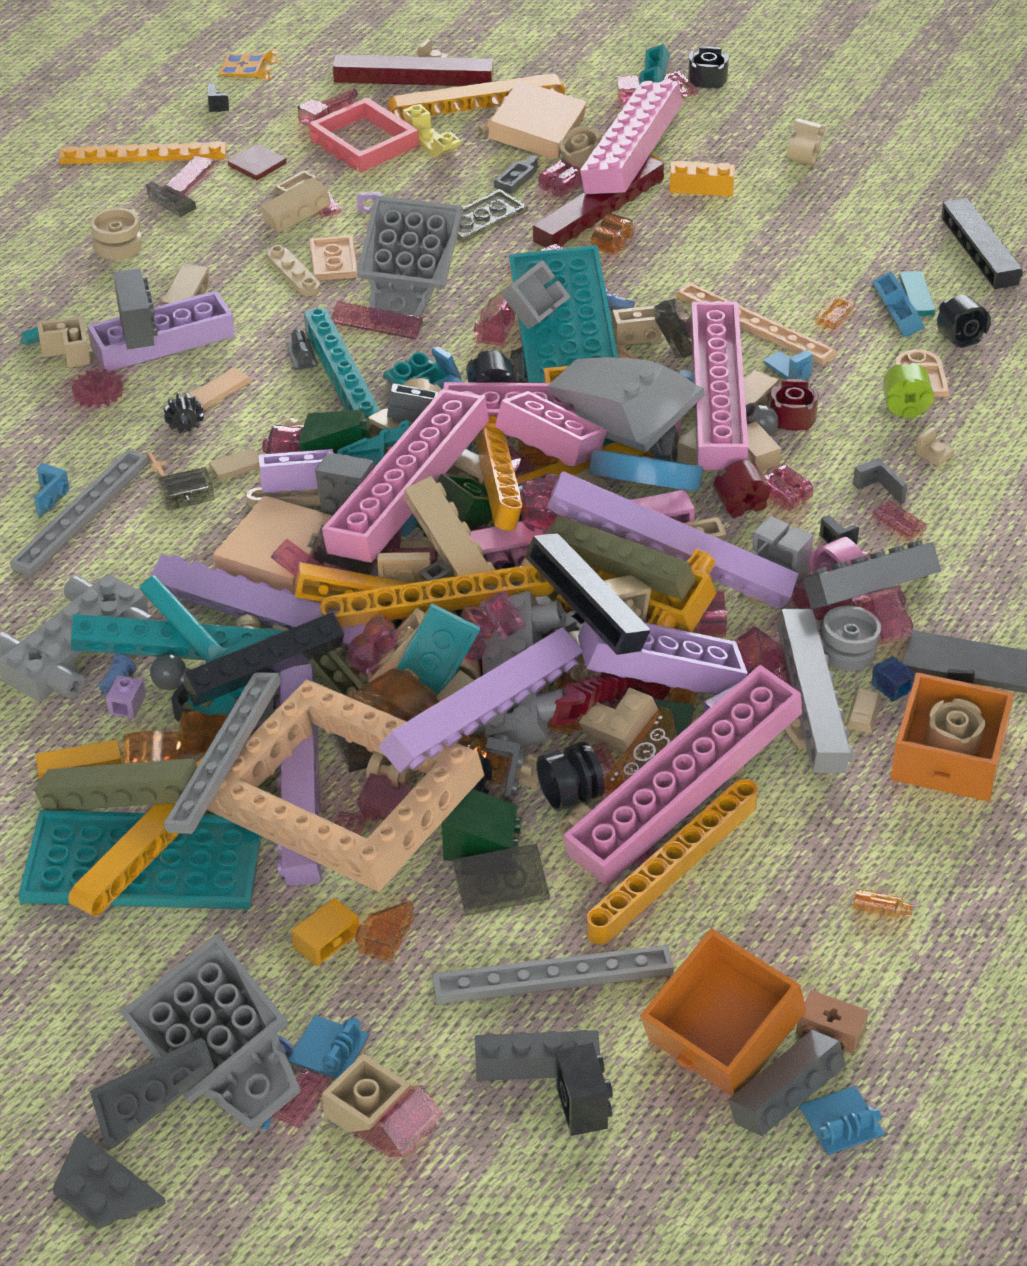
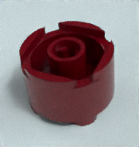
M786 379L782 381L781 385L777 387L774 385L772 387L770 407L778 415V429L797 431L808 430L812 427L817 419L819 392L815 386L814 389L808 386L809 382L805 380Z
M748 460L731 463L724 468L726 472L721 477L718 474L713 483L714 491L732 518L743 516L745 511L753 509L755 512H758L767 507L766 501L770 496L771 489L756 464H751Z

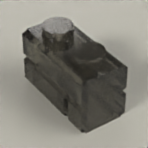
M206 467L158 477L160 495L167 511L215 500L213 483Z

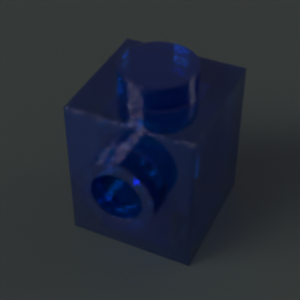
M891 656L873 667L871 685L894 702L911 692L915 673L907 665Z

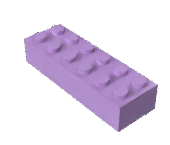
M217 290L154 307V320L158 336H154V346L127 350L120 317L87 325L90 347L104 372L235 337L233 314Z
M585 621L578 635L581 649L584 651L582 654L586 668L594 672H605L623 678L630 677L648 683L655 682L672 688L680 687L690 689L693 692H704L714 695L737 684L747 676L737 643L734 641L645 623L651 631L642 651L616 655Z

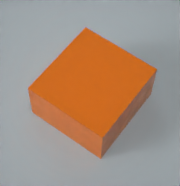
M916 672L895 743L891 780L990 802L1008 731L1014 693ZM953 699H963L975 704L981 710V716L983 720L985 719V727L980 748L976 755L972 756L925 746V735L930 712L936 703L945 700L944 703L953 702Z
M711 928L641 1013L640 1018L650 1042L676 1058L675 1061L688 1071L692 1069L730 1096H733L755 1078L807 1011L799 983Z

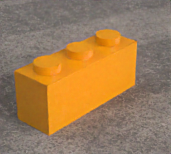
M686 161L671 162L669 193L733 196L735 165L727 163L710 164L706 162L691 163Z

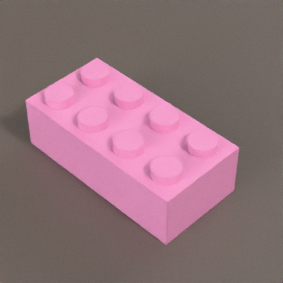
M529 391L502 400L495 427L502 430L505 435L516 437L522 440L525 445L536 447L542 450L545 455L554 456L562 460L567 466H576L589 461L593 449L602 450L607 429Z

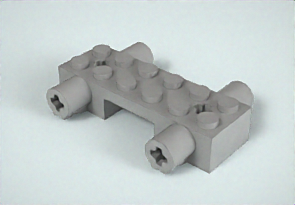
M106 574L95 584L78 575L71 577L64 587V596L72 601L22 641L5 632L0 633V675L2 681L38 702L44 700L52 692L62 694L68 699L74 700L82 693L85 678L77 673L75 659L84 651L71 650L73 614L157 620L156 617L148 613L146 596L141 591L109 574Z
M530 590L481 602V619L470 622L480 627V631L470 649L482 646L483 675L541 641L542 634L549 632L553 628L565 626V614L559 600L538 605ZM541 689L535 694L530 691V695L521 703L517 704L514 701V705L501 715L497 712L496 717L488 724L483 725L481 722L479 723L480 726L472 734L466 736L463 733V736L469 739L485 735L488 739V737L493 738L495 734L509 737L511 742L520 743V747L548 741L547 723L554 715L556 708L555 700L563 697L565 690L559 689L544 693Z

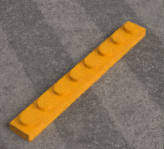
M226 142L170 143L161 145L152 143L149 145L130 144L127 146L108 145L98 147L93 145L86 147L67 146L61 148L59 162L60 164L226 159Z

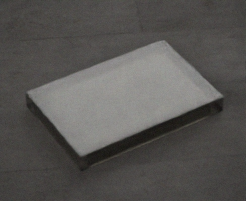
M537 843L454 859L452 861L465 916L550 900Z

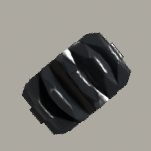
M177 393L176 399L169 398L168 404L164 405L163 408L165 422L169 424L171 430L177 428L180 434L184 429H187L190 433L191 427L199 428V422L204 419L203 405L199 403L196 396L190 398L188 393L184 397Z

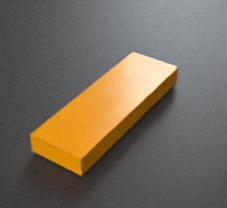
M117 739L35 754L39 779L44 776L47 769L122 764Z

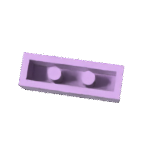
M333 449L259 455L262 493L276 494L281 491L293 490L300 492L305 489H318L315 470L327 452L333 453Z

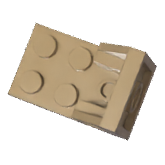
M422 540L389 541L383 548L382 553H378V577L410 583L423 582L419 571L432 564V543Z

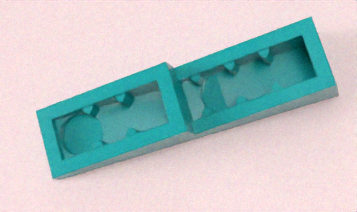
M664 43L646 50L645 69L640 72L639 85L645 81H652L653 83L663 81L671 55Z

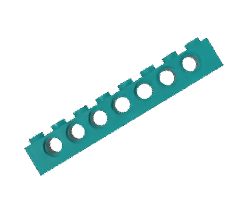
M326 307L304 312L305 333L345 411L364 410L366 419L379 412L380 409Z
M73 614L71 650L152 657L174 654L181 659L204 660L169 621ZM201 624L223 648H230L247 637L259 636L267 639L285 631Z

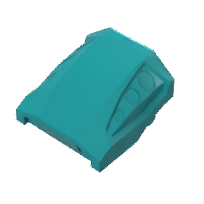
M422 352L413 353L410 359L405 360V362L395 363L393 369L387 370L383 374V378L392 385H403L406 381L416 378L427 379L433 385L448 376L438 367L436 362L430 361L427 355Z

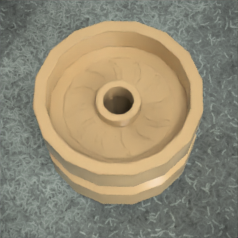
M109 208L95 214L91 219L95 252L99 256L110 260H121L137 254L142 248L137 214L125 208Z

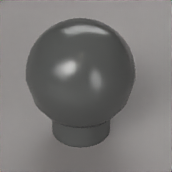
M755 403L746 405L747 424L757 422L771 436L777 430L779 424L778 415L775 410L766 405L757 406Z
M163 654L153 661L150 668V676L158 688L174 690L183 685L185 672L191 669L186 668V664L178 656Z

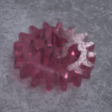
M98 369L91 372L87 370L86 375L79 374L78 380H73L72 385L75 401H79L81 406L87 403L88 408H91L93 405H97L100 408L101 404L110 406L109 402H117V397H122V391H124L121 376L116 375L115 371L107 373V369H104L102 372H99Z

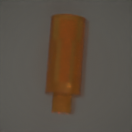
M857 889L853 909L900 918V914L912 916L914 904L904 903L903 897Z

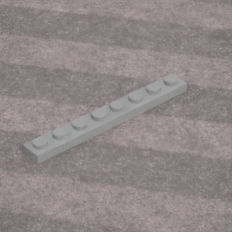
M127 449L10 561L11 569L32 577L148 464L147 456Z
M254 673L164 822L168 833L193 834L282 682L278 673Z
M660 945L432 973L436 1004L670 976L674 973V966L669 946Z

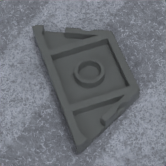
M82 1132L76 1135L52 1188L53 1193L96 1229L111 1225L120 1219L126 1220L137 1216V1212L154 1206L157 1209L166 1204L165 1198Z

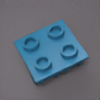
M314 1015L288 1061L294 1065L337 1079L355 1062L370 1033L361 1031V1022L355 1017H351L345 1020L343 1024Z
M856 1086L799 1105L827 1155L885 1135L877 1122L881 1120L879 1109L868 1107Z

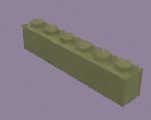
M560 515L557 516L545 533V535L558 533L590 567L617 577L632 575L651 587L652 590L679 600L684 599L696 581L687 561Z
M194 758L47 769L34 792L43 810L67 811L170 804L178 801L196 771L197 765Z

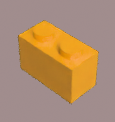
M333 898L325 905H321L307 919L297 923L291 930L293 948L314 965L318 966L360 933L359 916Z

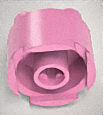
M843 537L814 550L809 558V569L814 571L827 567L829 572L833 571L831 565L846 561L847 565L850 566L852 565L850 561L852 559L866 556L868 561L869 557L866 552L861 551L849 538Z

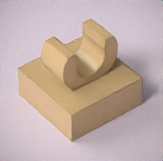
M528 754V758H523L521 769L516 768L514 778L519 779L518 783L537 790L540 785L536 771L538 756Z

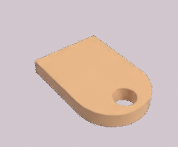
M920 349L908 350L898 355L895 365L903 364L904 366L911 365L910 363H917L923 366L930 377L934 397H948L949 389L942 361L937 355Z

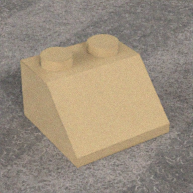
M363 1053L322 1093L324 1117L347 1132L370 1130L411 1089V1084Z

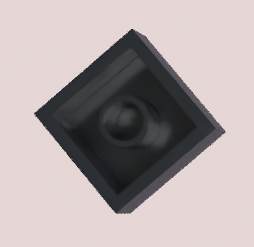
M593 1043L556 1050V1088L571 1136L608 1129V1117H612V1108L609 1098H613L611 1082L609 1079L604 1080L602 1074L605 1073L603 1057L601 1054L596 1055Z

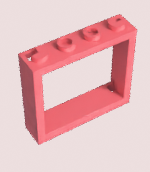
M368 97L309 123V135L314 144L317 143L326 152L329 151L338 160L344 161L350 168L353 167L360 173L419 146L418 129ZM366 118L393 137L360 152L331 132Z

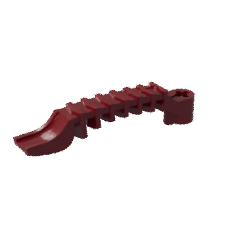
M602 672L599 676L594 674L592 678L578 679L576 683L570 682L569 685L565 686L564 696L555 700V712L553 717L550 718L549 723L564 725L577 722L580 718V713L586 715L597 702L600 704L604 703L605 700L611 702L614 698L620 700L629 688L652 696L653 699L664 700L670 694L672 687L655 682L648 683L630 677L623 678Z

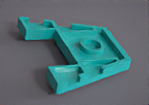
M409 420L402 421L400 426L389 430V428L380 431L378 436L368 440L367 438L361 439L337 450V454L373 460L375 468L386 455V448L394 446L411 424Z

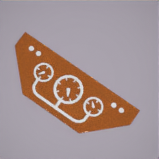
M660 706L604 778L605 788L609 790L618 788L677 737L672 711Z

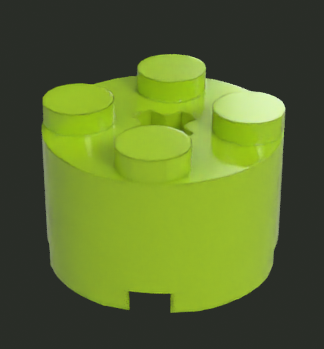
M910 363L911 365L904 366L903 364L895 365L884 376L883 391L889 410L897 416L903 415L904 418H916L917 415L925 412L934 402L935 398L928 372L917 363Z

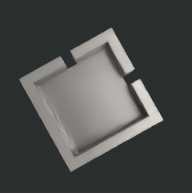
M543 260L500 292L527 329L539 323L570 298V295L559 281H556L546 289L543 285L553 279L555 275Z
M769 516L754 531L753 554L799 573L795 588L810 572L809 558L812 553L814 535L796 527L789 529V524Z

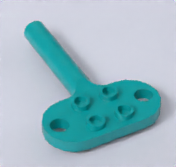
M156 575L145 580L139 588L206 663L266 639L259 636L247 637L230 648H223ZM245 687L211 700L213 704L209 707H202L201 705L194 707L188 695L189 704L193 711L204 719L211 721L225 720L235 705V697H240Z

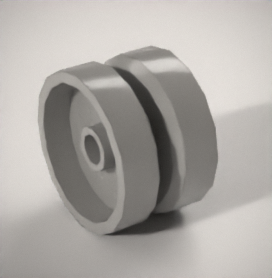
M840 606L828 611L824 616L821 637L824 639V654L828 655L830 666L852 672L862 670L872 664L876 658L877 643L881 633V624L875 615L868 610L855 606Z

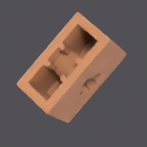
M811 990L805 1001L807 1012L797 1023L796 1033L804 1037L811 1030L839 1040L842 1052L846 1051L854 1054L866 1029L869 1010Z

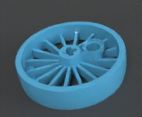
M593 449L589 474L637 483L699 491L703 466Z

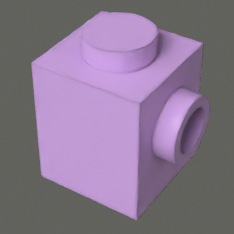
M117 676L106 696L110 715L135 718L146 697L143 680Z

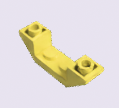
M421 104L412 105L402 110L405 121L418 129L419 144L434 158L452 153L461 146V140L452 132L439 135L431 128L430 112Z

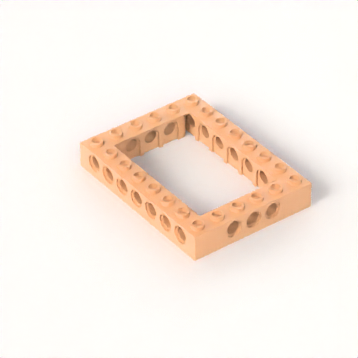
M306 679L248 738L208 806V811L380 892L484 776L478 752L455 743L451 747H448L447 744L444 745V749L432 759L429 755L425 757L426 761L416 769L426 773V775L368 838H364L258 788L269 775L275 773V769L287 757L292 756V751L304 739H308L313 733L311 723L325 729L329 734L333 732L346 738V741L349 743L353 741L367 747V750L370 752L374 750L383 755L385 754L378 746L391 731L406 723L404 720Z

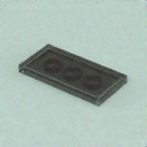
M501 189L462 207L463 213L457 240L465 243L527 212L528 206Z

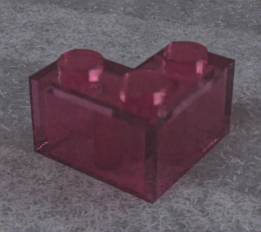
M899 585L851 598L853 606L868 610L878 618L881 624V633L877 645L913 636V622L907 614L905 607L906 597Z

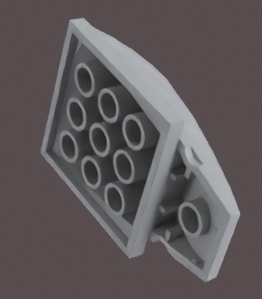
M376 195L357 270L358 278L369 279V284L371 285L369 302L370 321L372 323L414 328L421 318L434 288L445 289L463 213L462 206Z
M604 357L578 359L548 385L549 393L566 404L574 405V410L577 411L576 415L607 429L605 438L647 452L705 395L703 387L695 385L676 371L651 361L631 358Z
M218 934L120 1012L155 1059L199 1038L206 1042L214 1070L182 1094L190 1104L204 1094L217 1102L224 1110L248 1128L255 1130L301 1092L277 1035L282 1028L289 1024L288 1021Z

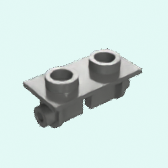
M293 330L291 341L286 343L295 370L317 367L318 364L309 338L305 339V334L302 330Z

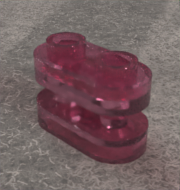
M560 160L540 174L538 179L539 187L547 192L552 189V193L561 198L583 184L581 168Z
M780 465L772 473L764 475L771 489L769 499L787 511H791L800 502L804 503L813 497L812 483L786 465Z
M465 606L460 617L480 627L478 635L465 656L467 659L475 660V658H482L486 649L482 638L490 639L495 626L485 612L472 606Z

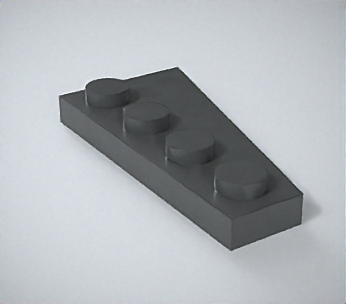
M199 1038L90 1091L106 1148L110 1150L118 1146L214 1070L206 1042L203 1039Z

